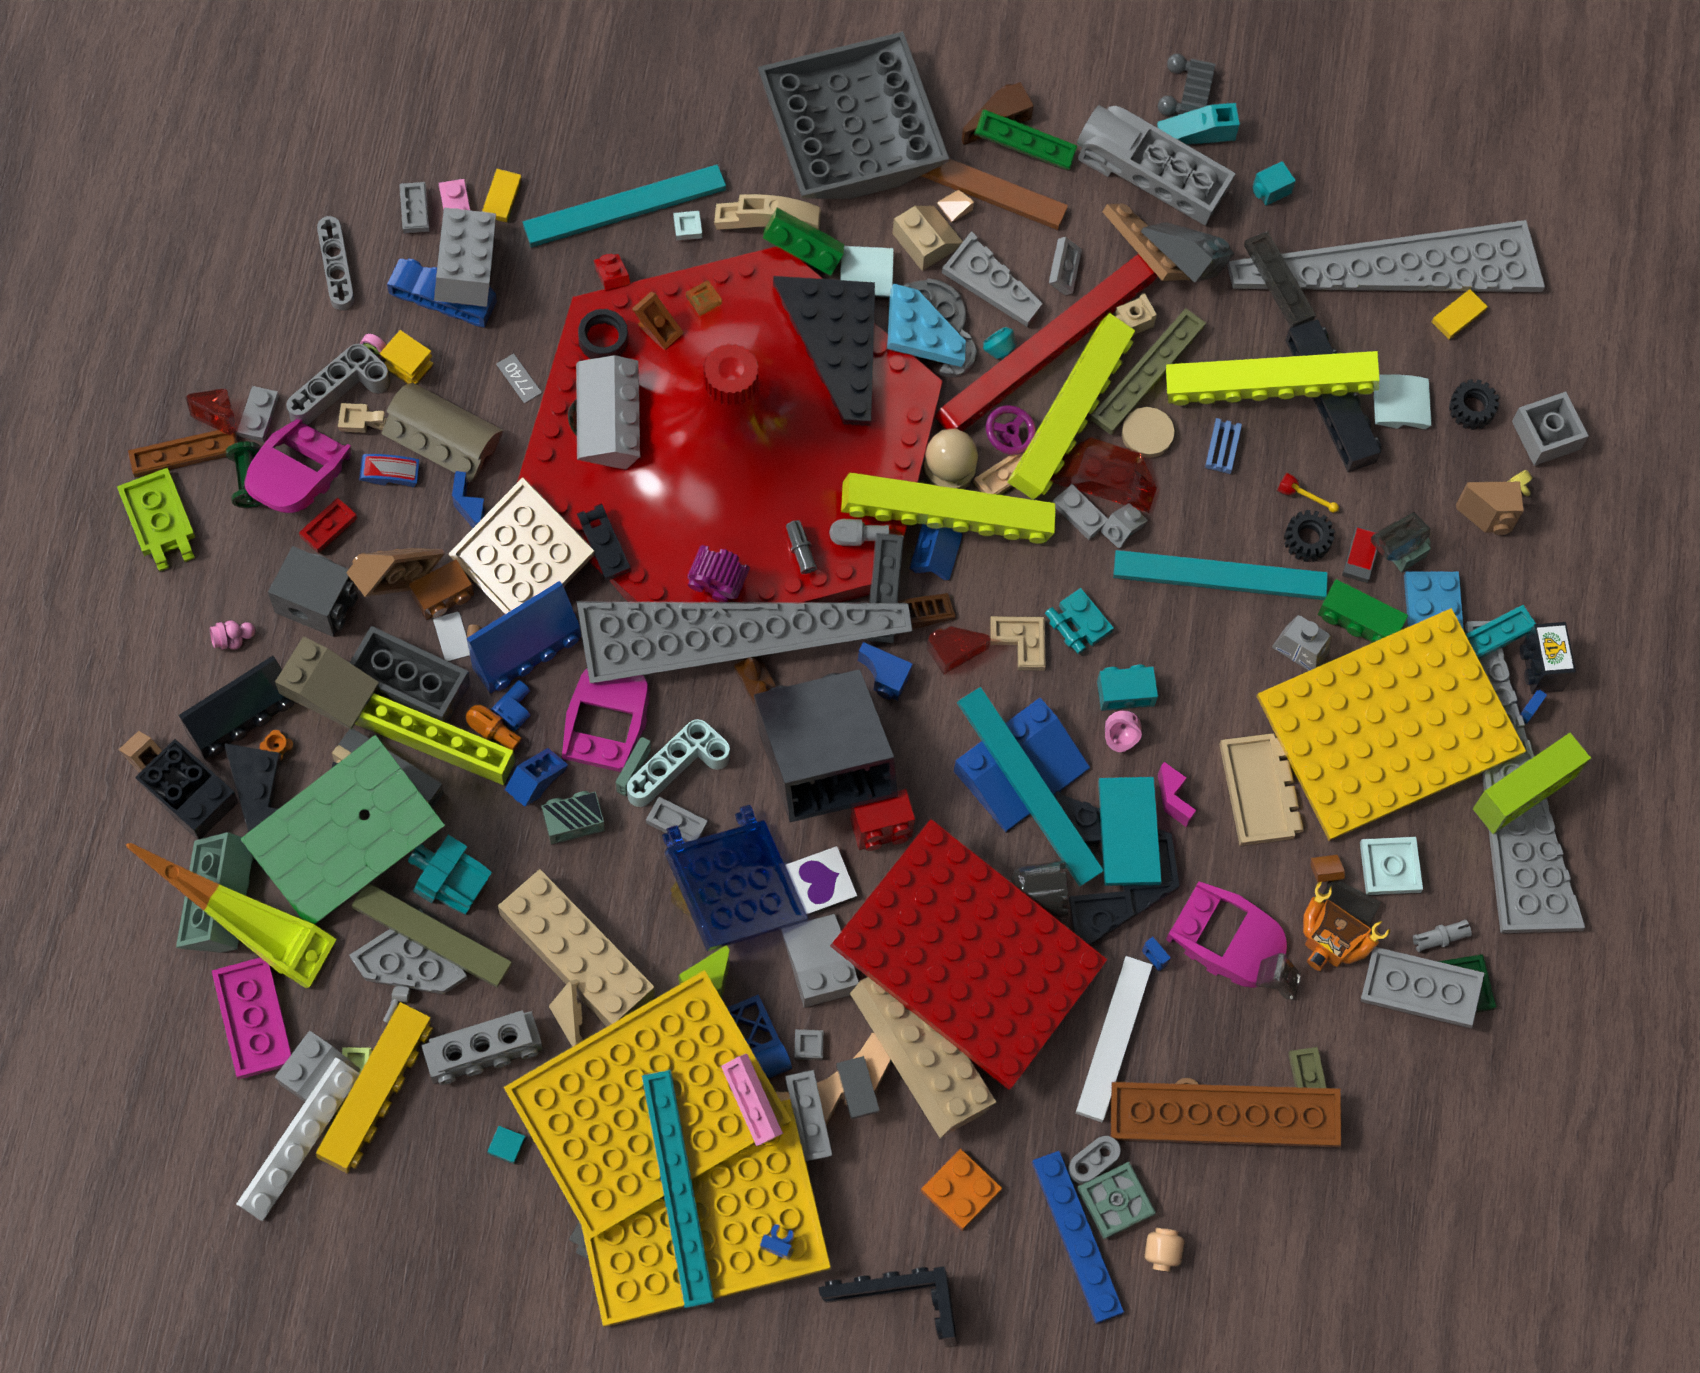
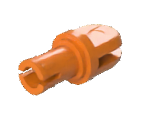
M474 705L466 713L468 725L482 735L484 739L493 738L504 747L513 751L521 742L522 738L503 725V718L485 706Z

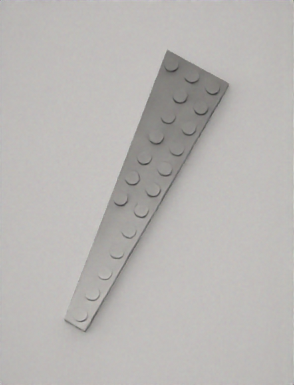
M1526 220L1234 260L1228 263V271L1233 289L1468 291L1470 289L1471 291L1543 292L1545 288Z
M577 601L590 683L912 631L907 603Z

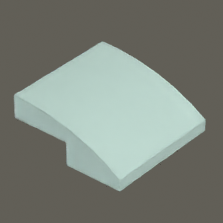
M844 246V254L841 258V280L875 282V297L890 298L893 277V248Z
M1379 375V391H1374L1375 424L1396 429L1402 425L1425 430L1430 427L1429 379L1409 375Z

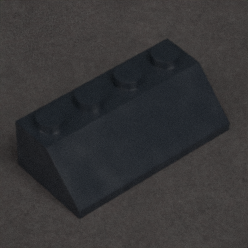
M273 655L178 715L188 737L204 759L209 756H217L224 750L225 743L230 744L233 741L238 742L242 740L250 730L256 726H264L271 720L272 716L280 711L285 712L294 705L295 701L278 692L275 681L280 675L282 668Z

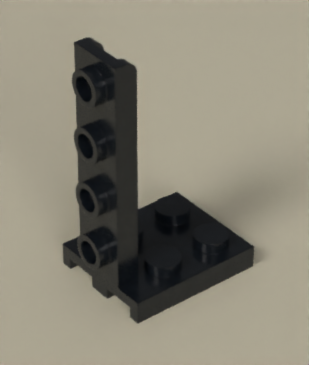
M945 1266L933 1268V1271H929L928 1267L915 1268L911 1270L912 1274L900 1275L898 1271L882 1274L883 1278L871 1279V1276L868 1275L858 1276L854 1278V1282L842 1283V1280H830L825 1282V1286L818 1287L822 1300L827 1303L931 1288L934 1309L939 1311L940 1317L935 1318L938 1339L944 1340L946 1347L958 1346L949 1278Z

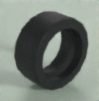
M596 309L587 313L578 327L579 346L583 354L590 359L613 355L621 356L628 344V328L623 317L617 312L608 309ZM598 324L612 325L617 329L619 338L615 344L609 347L594 346L588 340L587 334L589 329Z

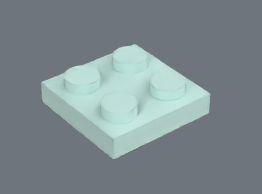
M1416 837L1362 839L1360 841L1366 895L1421 893L1423 886Z

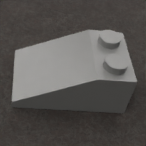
M835 914L781 928L804 1008L851 995L850 993L859 983L854 965L830 947L841 932Z

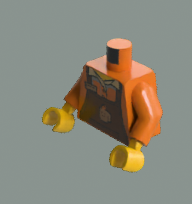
M1322 882L1316 885V897H1312L1303 915V934L1308 938L1305 945L1313 951L1307 963L1318 971H1321L1327 961L1338 967L1342 962L1351 964L1366 958L1379 944L1378 940L1387 937L1391 932V929H1388L1384 935L1379 934L1377 927L1383 921L1377 922L1370 929L1328 900L1332 893V887H1330L1327 894H1321L1318 889Z

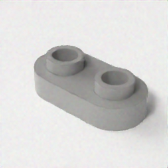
M1101 1136L1072 1158L1069 1164L1071 1178L1077 1183L1084 1184L1103 1173L1117 1161L1120 1155L1118 1142L1110 1136ZM1100 1149H1108L1110 1155L1107 1157L1102 1156ZM1080 1165L1086 1166L1088 1173L1081 1174L1078 1171V1167Z

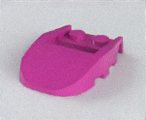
M296 419L274 432L261 447L249 465L245 478V488L252 498L276 511L293 513L303 510L314 502V497L320 493L325 494L330 489V483L342 471L343 460H349L351 457V445L347 444L344 446L303 424V420ZM285 444L322 464L323 467L316 472L274 448Z
M584 670L566 712L562 759L617 772L622 771L647 723L646 715L650 691L643 675L590 683L588 670ZM580 703L633 714L626 743L573 731Z
M1200 881L1197 883L1166 938L1168 942L1171 943L1173 939L1185 948L1184 954L1193 961L1195 959L1207 968L1206 971L1215 976L1220 974L1230 978L1233 983L1250 988L1263 986L1274 977L1287 950L1285 933L1273 918L1240 895ZM1220 900L1229 902L1247 912L1223 957L1196 943Z

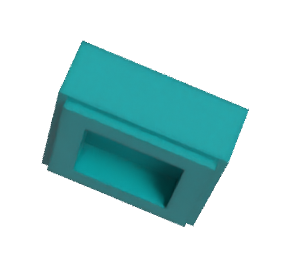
M498 1126L487 1153L515 1164L525 1141V1136Z

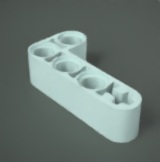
M699 719L692 720L630 778L627 783L629 802L636 807L646 806L697 757L712 769H723L727 766L730 759L729 744L705 721ZM694 732H701L705 735L702 739L691 737ZM676 750H682L685 752V755L681 758H676L672 756V753ZM714 750H721L724 752V755L717 758L713 757L710 753ZM659 768L666 771L663 776L652 774L655 769Z

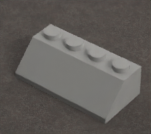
M613 355L578 361L576 363L577 460L627 469L640 457L638 360Z

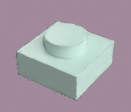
M699 211L674 213L676 241L702 238Z

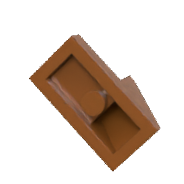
M650 292L632 308L640 320L638 323L639 327L664 350L684 333L658 296L653 292Z

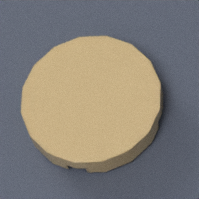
M1143 407L1134 410L1127 416L1123 423L1121 435L1125 446L1129 447L1135 455L1152 458L1162 455L1171 446L1175 430L1171 419L1166 413L1156 408Z

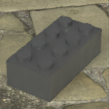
M373 626L369 628L350 661L352 665L379 682L374 694L447 724L470 685L467 670Z

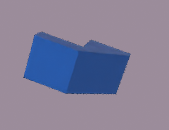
M455 471L452 491L453 504L469 525L474 528L485 516L484 498L466 497L468 488L466 472Z

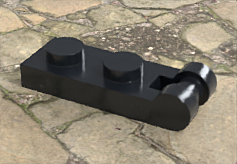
M602 503L594 506V509L589 512L581 511L577 513L586 538L595 551V558L606 582L631 572V567ZM599 519L601 525L592 528L590 522Z

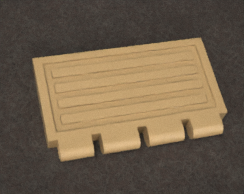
M1274 733L1221 740L1219 745L1239 845L1294 839L1296 833L1303 832L1304 828L1300 812H1290V810L1299 808L1295 786L1285 787V785L1294 782L1290 762L1288 760L1280 761V759H1285L1287 756L1278 738H1275Z

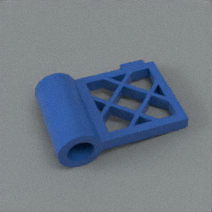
M759 994L727 1007L737 1026L740 1022L753 1027L749 1039H744L749 1047H754L751 1051L768 1079L792 1069L789 1056L779 1040ZM754 1005L757 1006L760 1012L756 1022L742 1017L744 1010ZM762 1019H763L765 1025L760 1024V1022H761ZM757 1029L768 1032L772 1038L771 1041L764 1044L753 1041Z

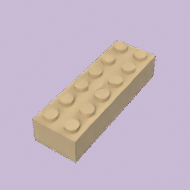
M541 869L498 905L500 916L566 985L574 979L580 981V985L576 988L577 996L607 1027L644 1006L655 997L654 986Z
M869 977L861 980L850 993L940 1138L982 1116L996 1103L972 1062L964 1053Z

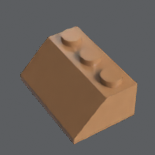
M407 548L361 553L353 559V565L346 573L365 597L410 591L409 584L429 574L445 555L443 549Z

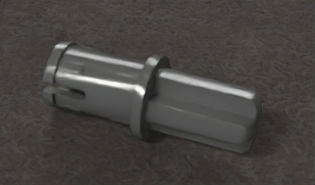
M791 521L786 525L792 544L791 552L796 555L801 574H809L817 570L810 549L812 544L807 540L801 521Z

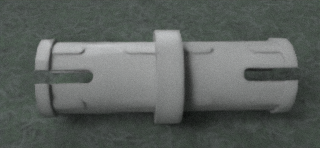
M1462 920L1448 926L1441 924L1436 926L1434 930L1413 935L1414 945L1418 944L1416 947L1418 952L1439 945L1445 947L1448 946L1449 942L1471 937L1470 926L1466 927L1469 924L1467 920Z

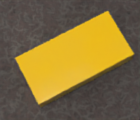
M496 169L482 211L496 213L495 220L507 222L522 176Z
M1469 289L1436 315L1432 323L1450 340L1484 313L1488 306Z

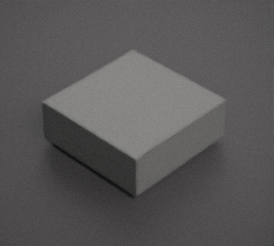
M795 1029L794 1059L823 1060L824 1030Z

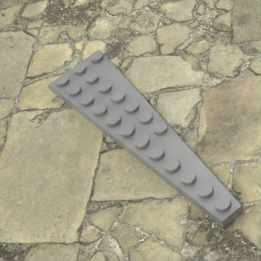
M1467 621L1465 624L1466 634L1490 621ZM1502 648L1479 659L1526 752L1482 772L1484 791L1534 757L1530 741L1527 740L1525 734V724L1522 715L1520 716L1516 704L1517 697L1511 687L1510 674L1504 661ZM1547 798L1494 835L1489 830L1500 933L1583 931L1585 929L1576 895H1573L1570 885L1571 878L1562 858L1563 851L1556 838L1555 825L1549 812Z

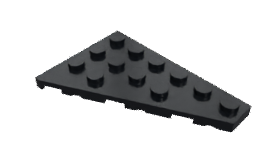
M773 276V287L776 288L784 309L788 311L789 318L797 334L800 335L805 344L806 352L813 360L814 367L822 383L827 387L843 424L870 426L875 282Z

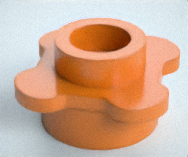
M279 730L271 731L265 740L260 743L261 750L282 754L280 761L283 759V754L293 748L292 740L286 739Z

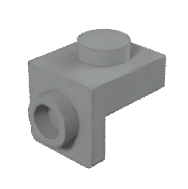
M1128 503L1111 514L1101 532L1115 546L1120 548L1128 537L1142 529L1148 520L1138 509Z

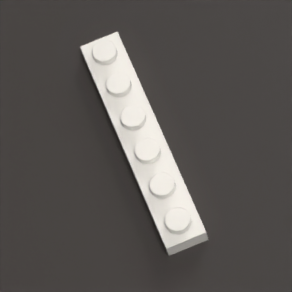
M335 1057L237 1202L238 1206L259 1220H264L352 1089L360 1073Z

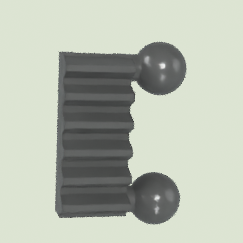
M1181 54L1171 55L1167 61L1169 71L1174 74L1188 71L1181 103H1177L1176 99L1172 96H1163L1158 101L1159 112L1165 116H1170L1174 113H1179L1178 115L1184 114V112L1187 113L1205 107L1216 64L1196 59L1187 61Z

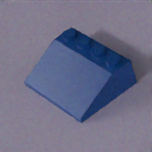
M558 581L467 638L472 668L489 693L495 690L501 691L514 678L530 673L538 663L551 660L556 655V652L562 648H570L575 645L581 637V630L563 584Z
M1038 698L1005 723L1054 796L1055 791L1060 792L1090 769L1058 717L1041 698ZM982 741L956 760L954 773L1005 833L1030 815V812Z

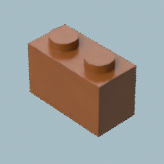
M457 559L409 584L411 595L426 620L442 616L446 613L447 609L456 604L462 605L474 595L472 584Z

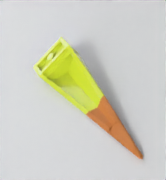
M133 843L126 844L130 851L276 971L288 976L304 988L311 986L337 939L312 923L215 883Z

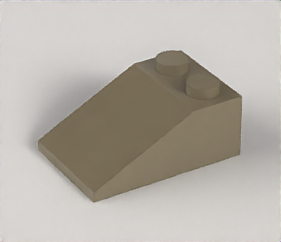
M304 636L275 681L279 694L351 730L379 685L378 681L330 649Z

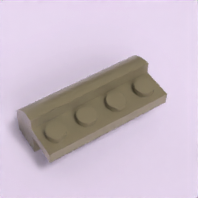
M414 383L403 386L392 399L386 411L389 415L381 434L454 473L455 471L466 472L467 479L473 482L478 477L485 457L494 454L503 430Z

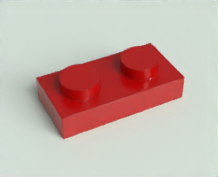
M605 254L599 259L593 260L595 270L605 290L630 284L629 274L619 254Z
M337 497L299 532V536L319 554L357 519V515Z

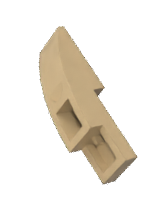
M739 195V202L716 204L714 224L716 230L766 226L778 207L819 230L821 210L816 205L782 196Z

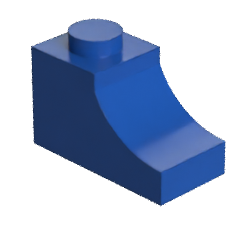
M863 642L859 650L858 661L864 664L873 674L875 679L873 690L877 691V694L882 698L888 700L892 698L898 701L911 675L913 664Z
M547 748L517 766L505 791L526 807L541 797L547 787L565 772L568 764Z

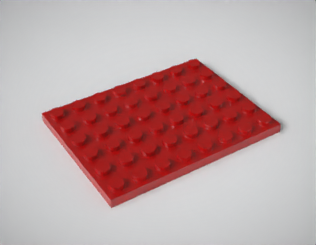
M932 819L929 820L830 945L831 948L1007 1089L1013 1087L1107 961L1104 956Z

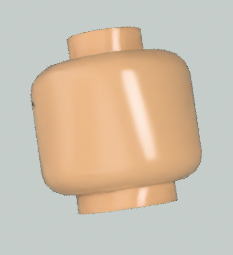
M1156 1228L1155 1232L1148 1234L1145 1259L1148 1262L1154 1263L1153 1269L1170 1272L1171 1266L1181 1264L1185 1242L1181 1236H1178L1179 1231Z

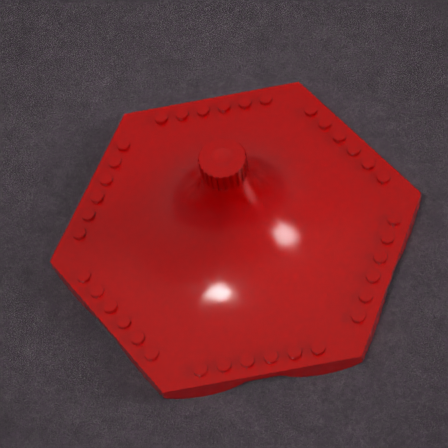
M777 246L631 282L629 285L609 290L603 289L572 297L518 481L522 477L525 478L588 544L589 542L578 520L577 513L581 511L589 512L594 509V506L602 503L631 567V572L610 580L627 602H718L712 598V594L709 592H705V590L698 592L688 586L690 579L687 576L700 546L704 545L709 546L708 550L717 553L721 549L733 552V554L738 555L740 558L738 562L741 565L745 566L746 564L750 567L738 598H729L728 602L843 603L870 595L875 541H864V544H861V546L838 545L830 538L829 531L832 524L840 519H861L865 525H889V534L903 535L905 539L908 525L903 524L899 520L879 521L871 516L853 517L849 513L841 512L843 481L849 473L918 483L943 381L913 355L887 349L888 334L874 323L870 426L843 424L827 387L822 383L814 367L813 360L806 352L805 344L800 335L797 334L789 318L788 311L784 309L776 288L773 287V276L822 278L798 257ZM709 291L703 297L707 301L713 299L716 301L707 303L704 308H698L692 299ZM650 292L658 296L684 332L665 350L639 327L638 323L640 320L632 310ZM701 297L696 300L698 305H704V301ZM596 309L612 310L623 317L628 328V344L620 357L638 360L640 457L627 469L577 460V435L573 431H577L576 363L578 361L590 360V358L583 354L579 346L578 327L585 315ZM608 324L595 325L589 329L587 334L589 342L598 347H609L615 344L619 338L617 329ZM572 404H574V406H575V410H574V411H571V410H570V407L572 406ZM598 519L590 522V525L594 528L601 525ZM791 521H801L807 540L812 544L810 549L817 570L809 574H801L796 555L791 552L792 544L786 529V525ZM594 555L589 562L602 573Z

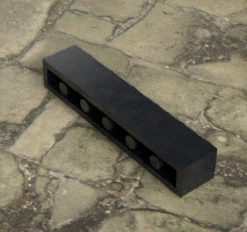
M1318 319L1289 328L1285 341L1292 356L1338 354L1335 349H1332L1329 343L1328 332L1325 327H1321ZM1348 392L1342 396H1335L1331 393L1313 397L1347 472L1377 463L1382 451L1381 443L1377 437L1374 438L1370 420L1367 415H1363L1358 395Z

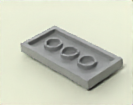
M1375 947L1372 951L1361 1002L1472 1028L1484 973Z

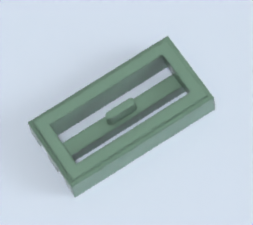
M643 737L639 739L616 780L617 793L624 796L627 795L628 781L642 768L651 751V742Z

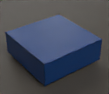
M1541 690L1535 692L1520 714L1526 725L1547 696Z
M1154 937L1145 942L1142 952L1154 967L1161 971L1168 965L1171 959Z

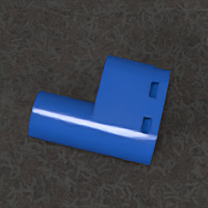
M518 680L491 708V711L502 717L503 723L513 731L519 728L531 716L519 704L530 692V689L522 681Z

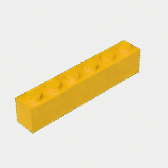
M401 1002L399 1003L316 1152L318 1159L347 1174L351 1167L357 1168L364 1154L360 1152L365 1142L370 1143L378 1129L375 1127L379 1116L382 1118L386 1116L392 1104L388 1101L393 1091L398 1093L405 1081V1077L402 1076L407 1066L413 1067L419 1055V1052L416 1050L420 1042L426 1043L433 1030L430 1027L431 1018Z

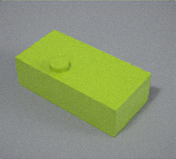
M1568 733L1486 789L1473 810L1494 835L1577 778L1591 757L1574 736Z

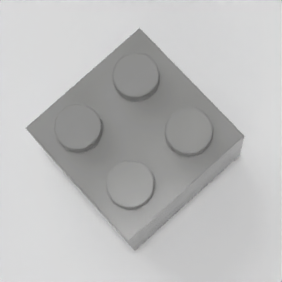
M1567 392L1520 407L1512 420L1534 466L1581 450L1588 438V434Z

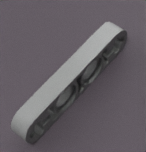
M326 216L319 220L317 230L329 297L335 309L347 310L354 303V295L341 225L335 217ZM328 226H332L334 239L328 238ZM332 247H337L341 250L340 254L335 257L328 256L326 252ZM334 270L345 272L341 279H333L330 276ZM343 287L345 296L343 301L339 300L338 288Z

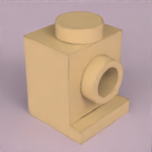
M1145 294L1140 295V298L1117 307L1115 313L1116 318L1135 330L1133 335L1154 327L1157 316Z

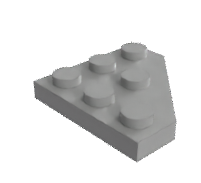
M391 929L349 955L365 981L445 994L467 980V975L462 968Z

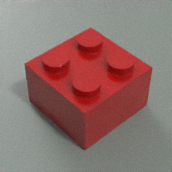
M903 789L898 791V797L853 807L851 809L850 821L858 849L873 851L881 848L882 844L890 842L901 844L908 841L913 834L915 818L907 790Z

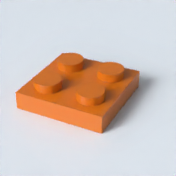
M961 1148L921 1188V1192L961 1231L1002 1190Z

